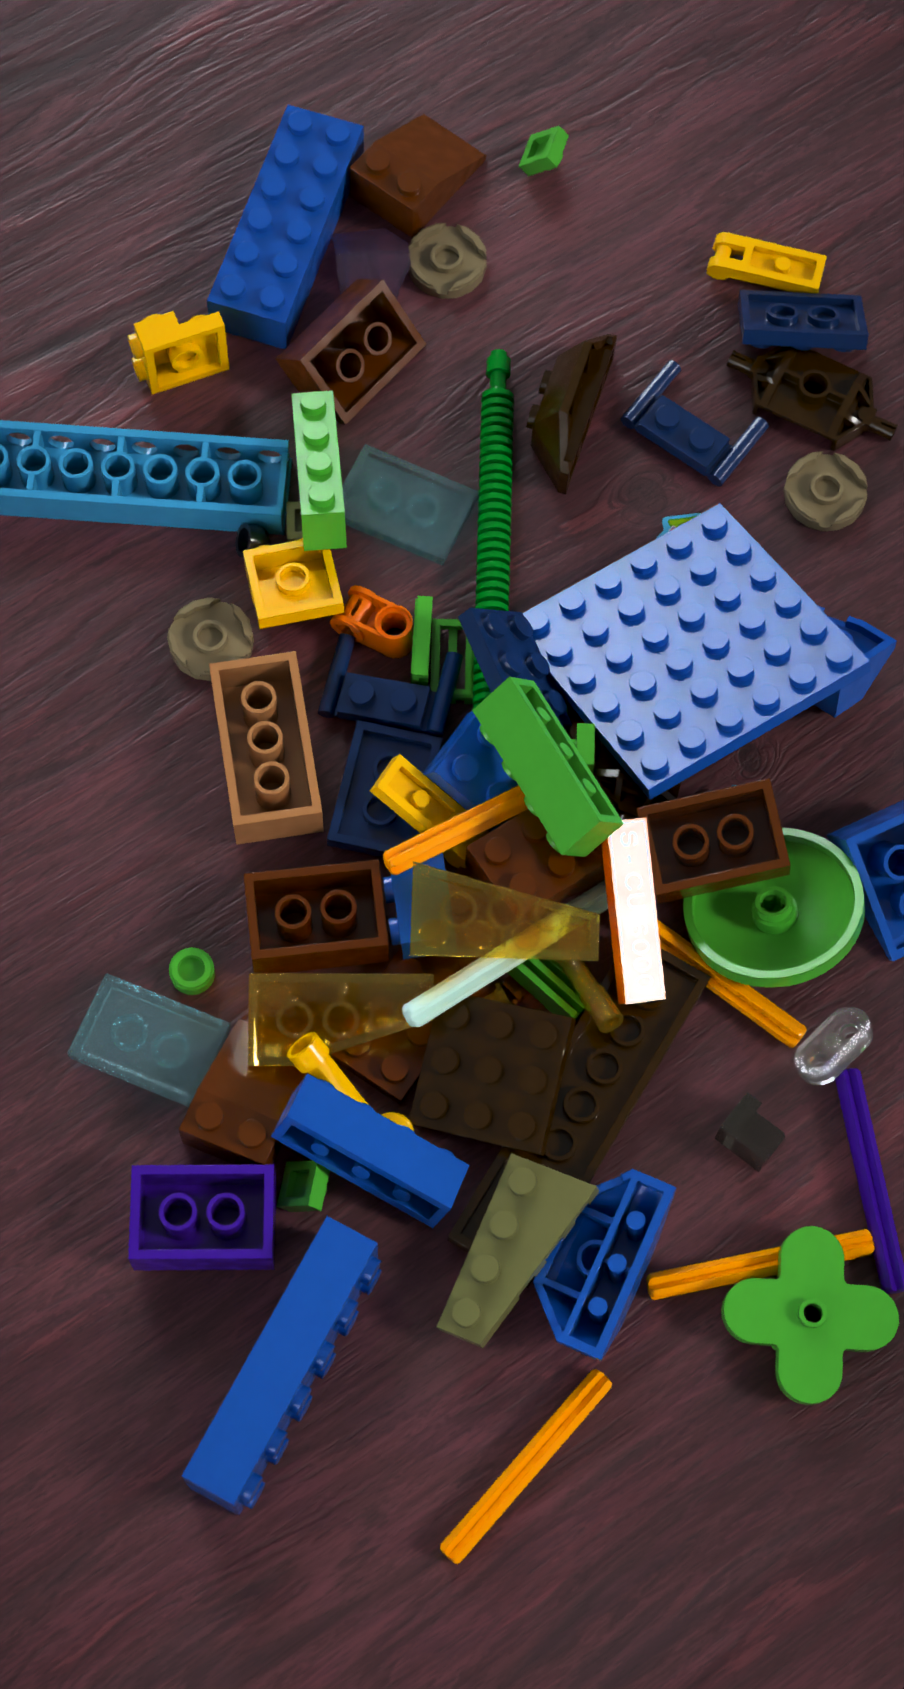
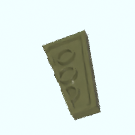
M511 1153L437 1328L451 1336L484 1348L519 1301V1295L533 1276L536 1277L547 1263L546 1259L562 1238L565 1239L576 1224L575 1220L587 1204H591L599 1193L598 1187Z

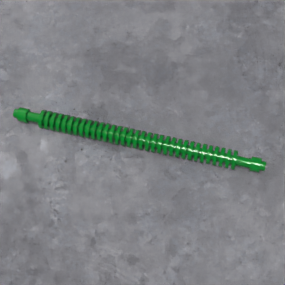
M495 349L491 351V355L486 360V376L490 379V389L485 390L481 395L475 608L509 611L514 395L510 390L506 389V380L511 375V359L507 356L505 350ZM475 656L473 661L474 687L472 710L491 694Z

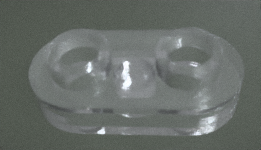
M856 1007L840 1008L834 1011L799 1045L794 1055V1062L802 1080L812 1085H824L835 1080L870 1045L873 1039V1029L868 1015ZM855 1033L852 1038H845L848 1034ZM818 1064H825L821 1067H815Z

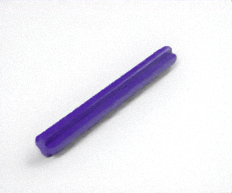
M857 1068L844 1069L837 1072L835 1082L867 1227L874 1241L873 1254L881 1290L887 1294L900 1293L904 1291V1263L862 1076Z

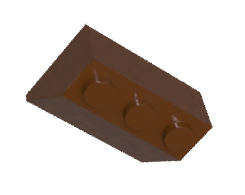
M357 279L275 359L300 393L333 390L336 421L346 425L427 344L383 279Z

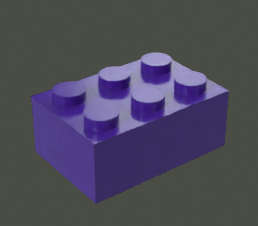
M274 1164L132 1165L128 1259L133 1270H275L276 1173Z

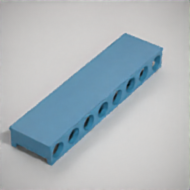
M0 420V515L235 532L238 531L241 524L248 523L264 527L268 534L285 535L286 502H288L292 468L289 440ZM21 433L29 436L30 439H17L9 434ZM64 436L71 439L72 441L59 442L53 440L50 437ZM106 439L113 442L114 444L101 445L93 442L92 440ZM148 442L155 445L156 447L144 448L137 446L134 443ZM191 445L197 448L198 450L186 451L181 450L176 446ZM224 447L233 448L239 451V453L228 454L217 449ZM270 450L281 455L271 457L262 455L259 452Z

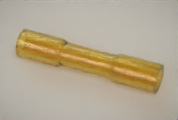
M567 934L548 946L546 949L567 975L580 995L581 1003L600 1032L608 1033L618 1028L623 1022V1015L606 989L598 983L578 953L577 945L571 936Z

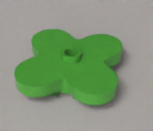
M816 1226L799 1228L784 1240L778 1254L777 1279L749 1278L740 1281L728 1291L721 1309L723 1323L727 1331L735 1339L750 1345L771 1346L776 1351L775 1375L781 1391L790 1400L802 1405L819 1404L835 1394L842 1381L844 1351L872 1352L878 1350L893 1339L899 1325L898 1309L893 1299L886 1292L874 1286L854 1285L845 1282L844 1252L840 1242L832 1233ZM810 1305L816 1309L819 1315L817 1322H809L805 1318L804 1309L806 1306Z

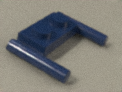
M668 360L622 415L620 420L627 428H634L638 433L702 475H706L711 483L721 487L766 432L769 425L763 418L756 417L735 444L731 446L729 444L730 438L664 395H661L681 371L678 363Z
M339 634L318 709L319 715L326 718L339 717L340 719L360 720L414 732H425L435 737L443 736L463 660L461 654L457 652L446 653L437 691L434 692L430 686L348 673L347 669L356 639L349 634Z

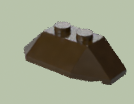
M606 334L585 340L558 355L553 370H545L539 388V394L543 395L541 404H533L526 425V428L532 429L531 447L559 493L565 495L567 493L614 359L616 335Z

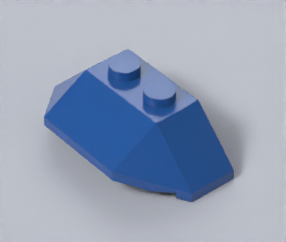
M631 1169L620 1174L619 1177L597 1185L600 1190L591 1204L585 1206L575 1220L576 1224L565 1239L562 1238L546 1259L547 1263L533 1281L556 1342L600 1362L622 1327L656 1249L676 1192L675 1186L635 1169Z

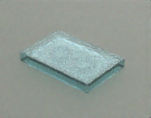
M367 444L362 448L342 485L346 525L442 566L446 562L478 500L477 490Z
M106 973L67 1054L73 1060L189 1107L200 1083L222 1048L231 1025L224 1020Z

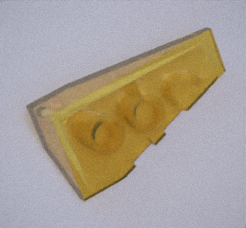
M249 973L248 1066H295L287 1057V1052L299 1038L310 1032H316L330 1049L329 1054L411 1028L402 1013V1007L434 986V974Z

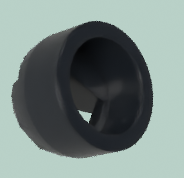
M248 523L240 525L235 541L236 551L240 557H244L243 550L254 549L261 545H271L269 534L264 527Z

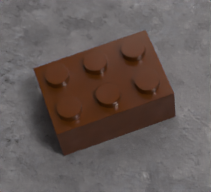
M770 778L637 808L638 818L647 819L653 883L658 904L790 875L791 865Z
M529 809L466 846L465 866L514 936L605 880L601 844L586 857L561 855L549 844L546 838L547 831L540 819L532 814Z
M379 859L244 873L254 976L389 962V943Z

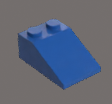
M904 800L827 834L828 840L840 848L855 865L863 885L865 918L889 961L892 962L904 957Z

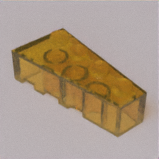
M413 861L410 956L598 961L600 914Z

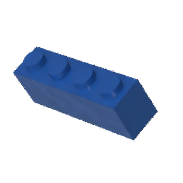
M308 1073L291 1094L271 1135L275 1140L431 1228H434L452 1208L469 1168V1164L456 1158L449 1150L433 1145L417 1136L410 1128L396 1124L375 1112L368 1104L352 1099L336 1090L329 1082L317 1079Z

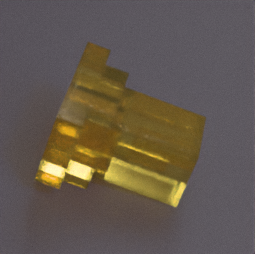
M499 982L495 984L496 989L493 990V993L484 997V999L511 1004Z

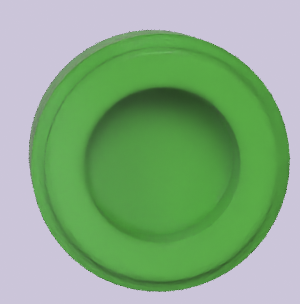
M191 947L182 949L173 956L169 964V975L173 986L178 991L187 995H197L205 992L212 985L215 978V968L208 953L202 949Z

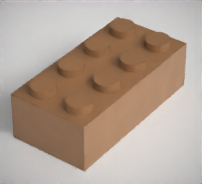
M296 651L210 663L209 668L236 845L324 832L321 800Z

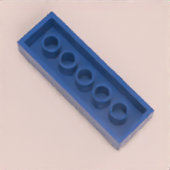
M287 105L207 299L208 315L219 311L226 333L282 349L289 346L349 195V168L364 153V126Z
M328 1216L325 1218L182 1474V1478L190 1489L238 1516L241 1514L244 1506L250 1509L254 1507L266 1484L262 1481V1473L269 1462L273 1465L279 1462L289 1443V1439L286 1438V1430L292 1419L300 1422L305 1415L313 1398L310 1395V1386L316 1376L321 1379L326 1376L336 1356V1353L333 1352L335 1348L333 1344L339 1334L344 1337L349 1334L359 1314V1311L356 1310L359 1296L362 1292L369 1295L380 1277L382 1270L379 1267L382 1260L378 1259L377 1242Z

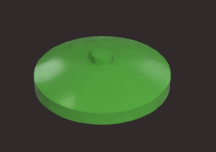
M782 827L791 865L790 875L684 898L683 911L689 939L698 955L714 971L730 980L745 985L765 988L785 987L800 984L824 974L837 965L850 952L860 935L864 923L865 899L860 875L850 858L835 844L819 835L804 830Z

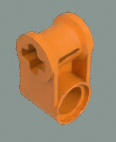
M359 585L351 586L348 591L349 599L344 606V613L333 615L330 620L331 627L338 634L352 635L356 639L355 642L380 652L386 657L401 658L408 655L413 645V619L409 610L376 595L365 587ZM392 628H399L403 630V632L398 635H389L386 633L387 630H390Z

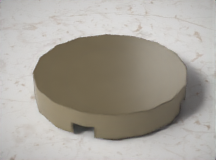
M436 223L422 229L410 242L407 253L408 275L414 285L427 295L441 299L459 298L472 292L482 282L486 272V247L480 237L465 226L457 224V227L446 226V223Z
M822 451L812 452L797 460L788 472L783 492L785 504L796 520L812 529L834 531L852 524L863 512L868 486L866 476L858 464L845 455L838 453L833 455L823 454Z
M209 597L192 601L181 608L174 616V621L167 635L171 658L182 672L194 679L211 681L210 663L251 657L254 638L250 620L241 608L231 603L230 605L226 602H221L218 598Z

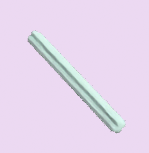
M605 880L404 1004L402 1013L406 1022L411 1027L423 1026L607 910Z

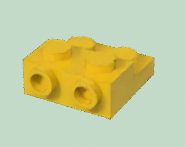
M174 311L162 315L153 314L146 317L143 321L134 323L135 333L127 336L134 356L131 360L139 382L147 381L152 395L230 369L225 325L219 311L209 315L194 316L188 322L181 324L178 323Z
M303 538L296 541L275 545H261L254 549L243 550L245 570L259 629L344 613L343 598L330 549L304 551Z

